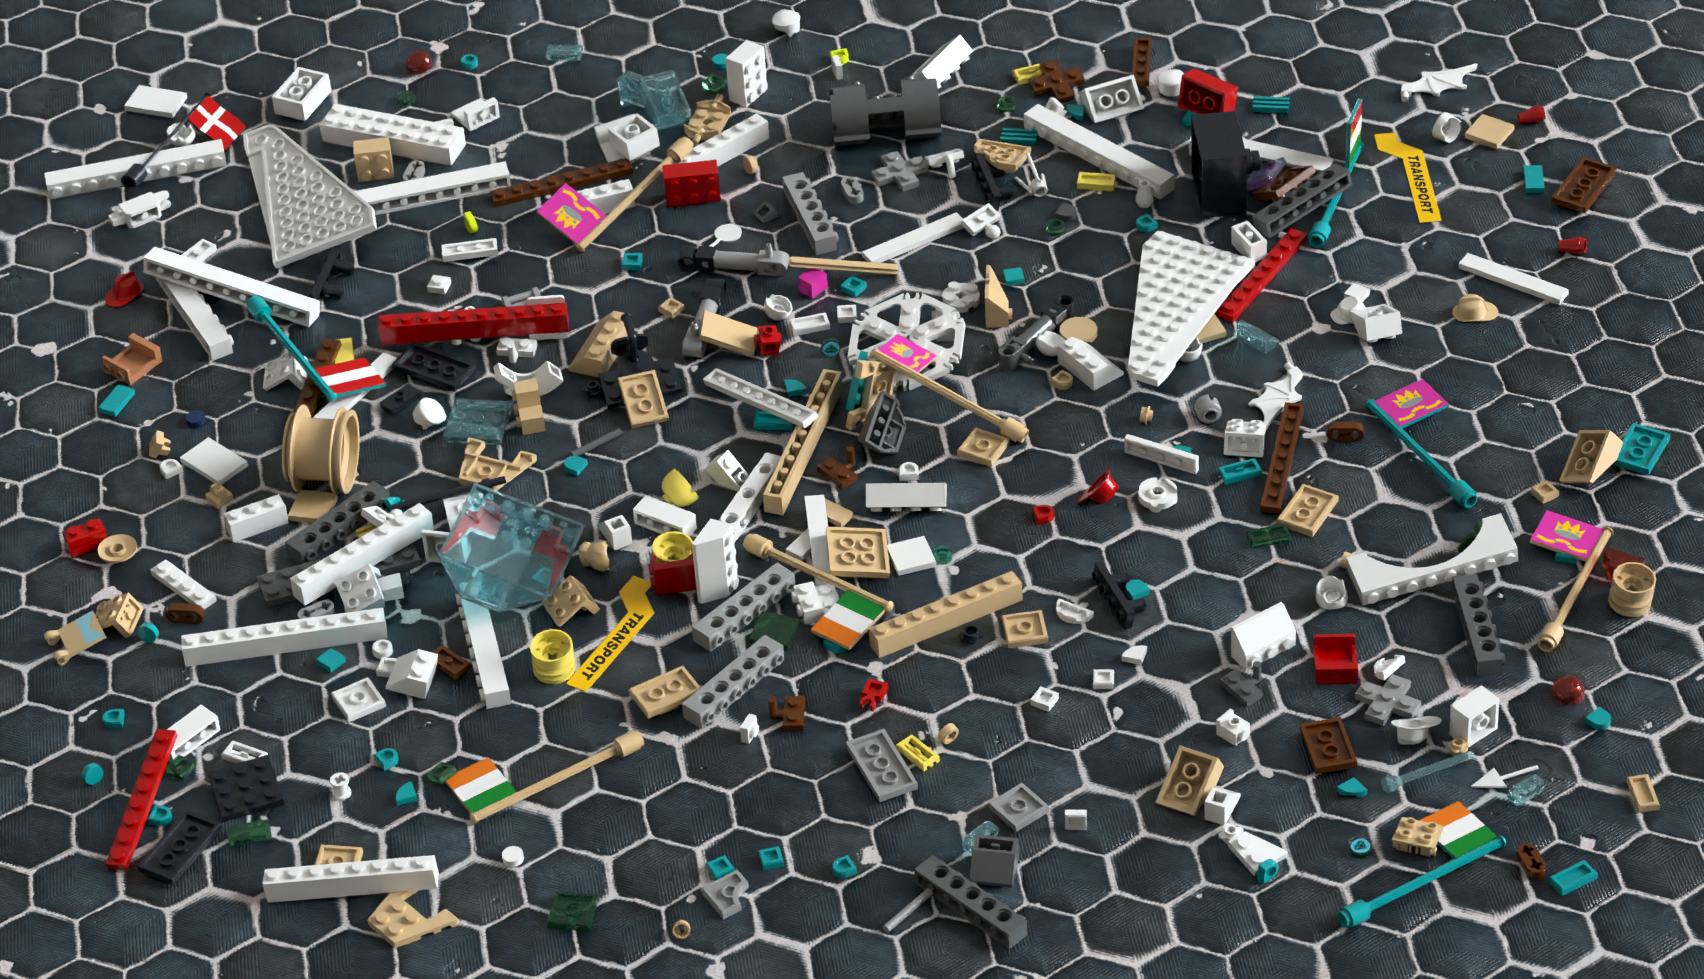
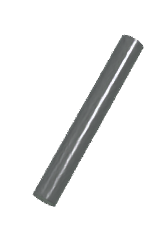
M618 428L571 451L570 456L583 455L621 436L623 433Z

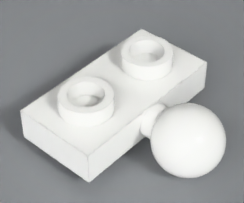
M988 203L964 218L961 225L972 236L985 229L988 238H997L1000 235V229L992 224L997 222L1001 215Z
M372 506L362 508L361 516L367 519L370 524L379 527L403 512L399 509H394L388 514L380 507Z

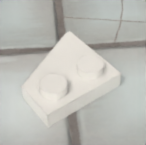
M1246 831L1228 841L1227 845L1253 876H1256L1258 873V864L1267 859H1273L1278 863L1285 859L1288 854L1286 850Z

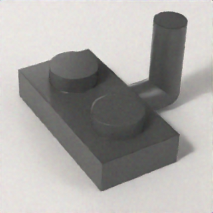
M1255 661L1253 663V677L1249 679L1245 678L1236 669L1220 678V685L1246 707L1263 698V692L1255 686L1261 681V662Z

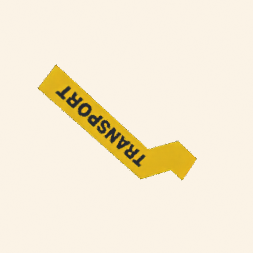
M1396 133L1374 134L1378 150L1403 159L1419 222L1442 221L1423 151L1398 142Z
M633 575L619 591L628 613L566 684L587 692L652 617L654 611L645 594L651 587L650 581Z

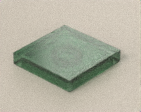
M762 611L749 637V644H754L766 635L782 644L783 650L788 651L799 629L801 619Z
M556 891L547 920V928L590 932L599 901L598 895Z

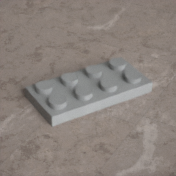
M885 729L846 742L848 752L879 802L918 789L916 779Z

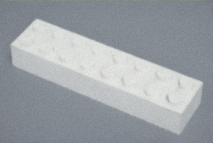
M334 104L320 123L323 142L353 147V141L389 137L392 155L452 166L466 145L464 128L341 104Z

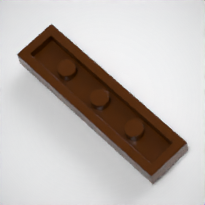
M1135 38L1132 75H1134L1138 87L1149 86L1152 38Z

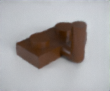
M850 446L847 448L848 462L841 464L833 457H829L817 465V472L843 490L858 481L857 474L850 470L855 466L854 447Z
M770 696L768 698L769 715L772 718H783V731H804L805 696H784V709L777 710L776 697Z

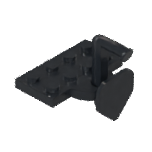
M624 313L621 316L627 336L615 339L610 344L611 353L620 356L617 361V370L598 374L608 409L625 405L618 384V378L655 370L663 397L682 393L673 357L654 361L651 355L642 351L648 346V338L646 334L635 333L630 313Z

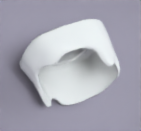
M783 9L774 14L772 23L777 30L784 31L791 37L794 33H798L800 29V15L795 11Z
M1178 69L1161 72L1158 75L1159 92L1167 97L1178 96L1181 77L1184 73Z
M1449 113L1440 115L1434 124L1432 136L1446 143H1451L1460 132L1461 121Z
M423 398L414 409L413 418L416 424H420L423 430H426L445 421L446 414L443 407L436 400Z
M1327 576L1320 579L1316 585V602L1320 607L1328 610L1343 608L1348 601V591L1345 588L1344 581L1337 579L1335 576Z

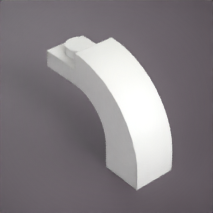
M549 361L544 362L537 370L526 374L513 372L499 362L493 367L495 379L500 384H503L504 391L508 395H511V390H514L513 382L536 378L540 396L551 392L563 382L561 369Z

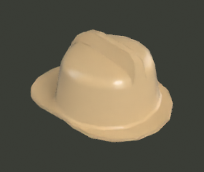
M1467 294L1458 300V305L1454 307L1452 315L1461 322L1491 321L1498 316V309L1495 305L1486 302L1478 295Z

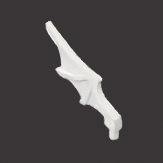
M1477 63L1446 71H1423L1420 73L1422 76L1420 80L1402 85L1401 100L1407 102L1408 97H1412L1413 92H1428L1434 96H1440V92L1446 89H1467V85L1462 83V79L1465 74L1476 70Z
M1289 362L1284 365V368L1287 370V377L1277 382L1264 383L1263 386L1266 389L1264 394L1259 398L1252 399L1248 404L1249 407L1257 406L1264 415L1263 423H1267L1266 430L1283 411L1285 402L1295 403L1302 400V395L1295 391V386L1302 379V372L1297 366L1294 367Z

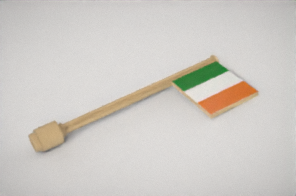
M748 534L744 539L743 547L747 552L762 559L771 556L846 591L811 628L812 633L850 650L885 612H890L893 609L894 604L892 601H886L773 548L771 540L758 534Z
M638 730L634 732L629 731L613 739L614 744H612V747L519 792L515 791L489 757L445 777L444 781L468 810L470 820L477 824V821L614 755H620V757L624 758L640 750L644 746V740Z

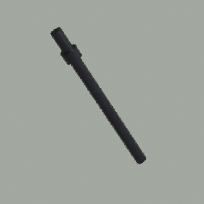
M505 476L493 479L486 478L478 483L392 504L390 507L391 510H404L412 508L419 503L424 505L482 489L486 491L494 486L505 484L506 479Z

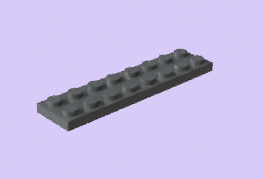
M411 543L375 564L374 567L379 569L381 576L421 566V561L414 543ZM322 559L257 576L266 606L271 607L296 600L297 598L293 596L290 578Z

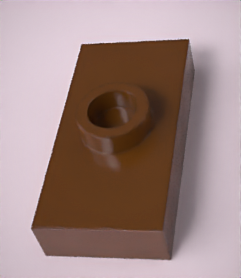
M443 645L432 652L438 654L437 668L455 680L471 669L469 662Z

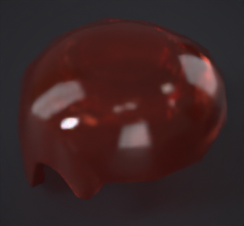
M415 50L406 58V68L411 73H426L428 67L433 68V61L426 51Z
M1566 675L1556 679L1553 683L1552 695L1556 700L1561 701L1565 705L1572 701L1580 704L1585 699V687L1578 677Z

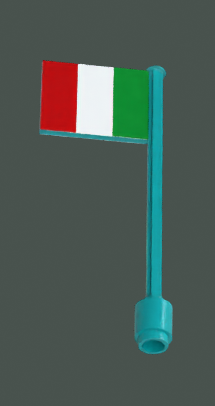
M1359 98L1347 122L1345 168L1350 171V174L1361 150L1364 148L1361 142L1362 99ZM1342 192L1330 199L1321 221L1314 223L1308 236L1309 243L1313 247L1319 248L1326 243L1331 232L1328 224Z

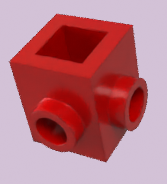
M776 325L758 326L757 334L754 335V345L758 346L760 356L778 355L782 336L780 332L778 333Z

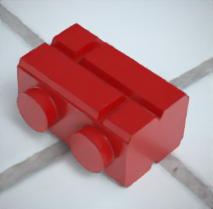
M100 518L91 519L87 523L71 526L67 530L62 531L65 546L71 558L98 549L99 544L107 538L106 529Z

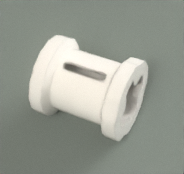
M336 773L330 778V784L334 788L332 792L333 797L339 801H343L351 796V789L348 786L349 777L345 773Z

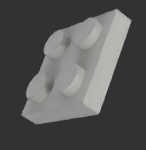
M1023 783L989 802V809L1015 832L1049 812V806Z

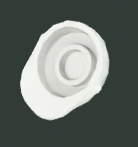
M1350 296L1344 298L1337 308L1331 312L1330 316L1337 324H1354L1350 311L1366 307L1359 298Z

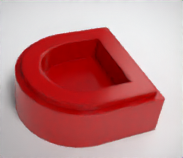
M1039 505L1032 507V513L1037 525L1049 523L1054 519V509L1051 506Z

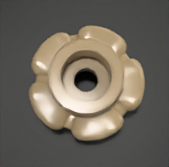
M1142 406L1139 422H1144L1147 425L1148 421L1152 422L1153 410H1150V406Z
M1454 738L1453 741H1449L1448 748H1450L1451 755L1462 757L1468 751L1469 744L1462 738Z

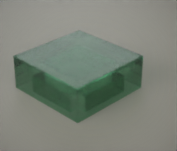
M711 74L702 82L704 89L716 94L727 85V79L716 74Z
M178 755L166 766V771L168 774L184 780L196 768L194 761Z
M441 762L426 774L430 781L443 784L455 775L457 771L454 765Z

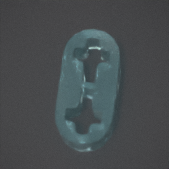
M1532 775L1514 785L1509 790L1507 798L1516 806H1519L1539 795L1544 790L1546 784L1538 775Z
M991 821L984 822L965 836L962 847L972 854L976 834L997 836L999 828Z

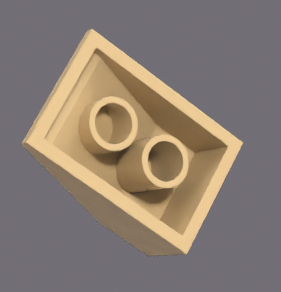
M1579 430L1559 481L1561 483H1593L1617 460L1623 441L1611 430Z
M1180 745L1155 803L1195 816L1204 804L1211 789L1217 785L1224 765L1218 757Z

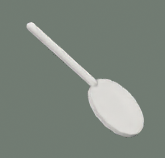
M734 224L721 225L714 233L717 240L709 246L714 247L720 241H736L741 237L742 230Z

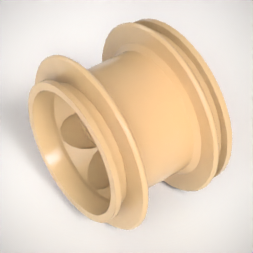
M302 404L298 407L296 413L292 412L289 415L282 441V471L285 481L291 483L295 492L302 490L306 480L328 481L335 495L341 492L348 494L351 491L359 459L360 436L356 412L341 407L336 412L334 419L311 418L308 407Z

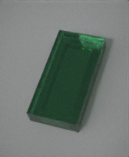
M1285 523L1246 531V537L1252 549L1291 541V535Z
M269 819L227 826L230 846L272 839Z

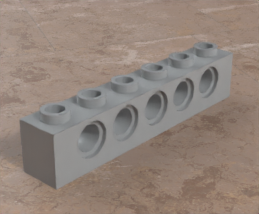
M803 172L782 177L783 191L815 254L819 255L836 251L837 242H839L838 234L836 231H833V225L831 221H828L826 210H822V203L820 199L817 200L816 191L811 188L810 179H806Z
M779 563L774 564L692 626L693 641L709 652L713 651L760 614H763L772 605L776 604L785 595L792 592L795 585V574Z
M766 635L761 637L682 703L683 718L701 729L708 723H711L715 717L725 711L733 702L740 699L745 692L753 688L758 681L766 677L770 671L784 661L783 645Z

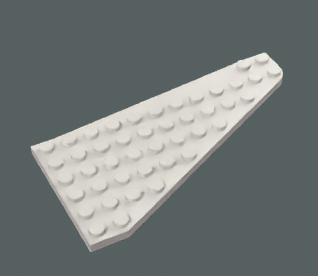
M1157 231L1142 246L1128 362L1129 375L1135 380L1158 387L1176 367V362L1233 288L1255 267V260L1163 231Z

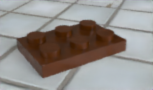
M1314 166L1288 168L1275 177L1272 183L1266 184L1254 192L1255 200L1282 199L1286 196L1285 193L1296 189L1299 183L1310 179V176L1316 172Z
M1341 717L1300 724V732L1315 774L1357 767V760Z

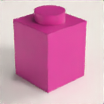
M808 269L798 277L799 292L811 299L815 298L828 288L827 273L818 269Z

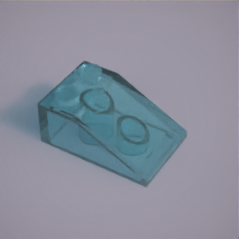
M674 70L640 77L649 115L657 131L689 124L691 109Z

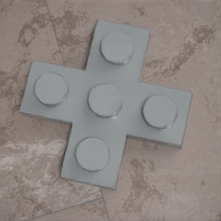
M895 151L881 156V162L885 167L871 171L872 178L878 186L896 182L903 192L919 187V180L915 175L929 172V169L922 156L904 161L899 152Z
M1393 674L1383 687L1364 680L1355 692V700L1370 705L1365 712V720L1381 726L1385 725L1392 713L1412 719L1421 707L1420 700L1405 695L1411 687V681Z

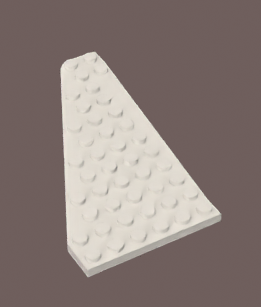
M265 125L243 134L244 147L249 159L267 228L275 268L286 266L289 263L304 259L315 253H320L323 250L377 230L375 211L372 206L277 126Z

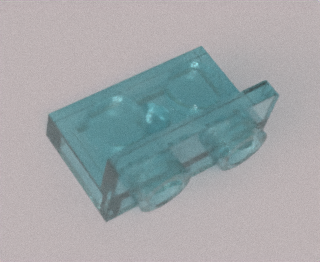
M627 70L617 79L621 107L625 108L632 103L645 108L648 105L644 76Z

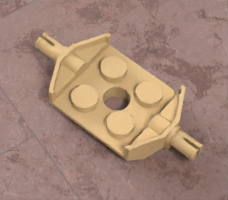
M717 94L714 100L697 102V109L688 126L684 124V131L689 138L693 139L692 143L694 146H698L700 141H707L720 134L728 121L731 109L722 102L724 98L722 94Z

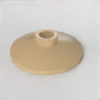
M125 534L109 536L98 546L99 557L109 563L126 561L137 551L136 540Z

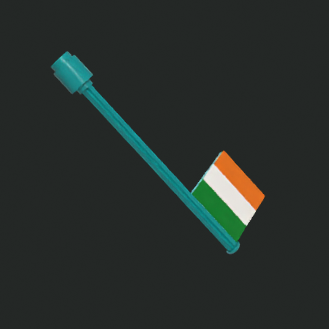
M1459 801L1419 820L1434 822L1444 826L1437 844L1454 860L1369 902L1359 899L1341 908L1340 912L1337 913L1340 924L1344 928H1352L1369 920L1371 911L1500 847L1504 848L1506 846L1505 838L1501 835L1496 836Z

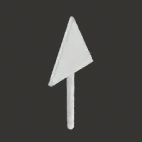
M1535 765L1503 776H1499L1495 768H1493L1475 782L1471 788H1507L1503 780L1537 770L1538 766Z

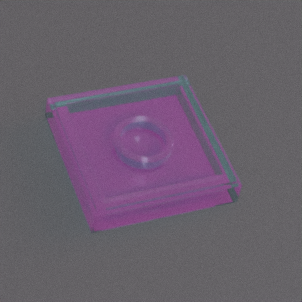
M1284 157L1262 164L1260 170L1252 171V174L1247 178V192L1272 183L1287 163Z

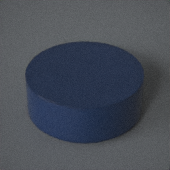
M201 410L190 411L186 415L187 425L193 428L204 425L206 422L204 412Z

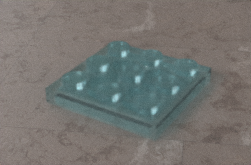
M456 398L443 435L444 442L467 443L470 437L484 441L486 445H501L512 410V402Z

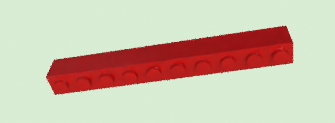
M567 303L519 305L380 315L378 330L381 345L569 332Z

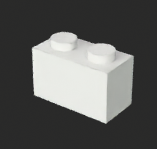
M1248 220L1231 227V244L1242 256L1253 259L1255 262L1266 257L1267 240Z

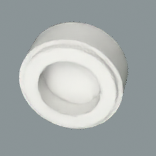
M385 639L374 642L372 645L373 655L379 659L389 657L393 653L392 643Z
M517 846L507 847L502 852L503 863L509 867L520 865L524 860L523 850Z

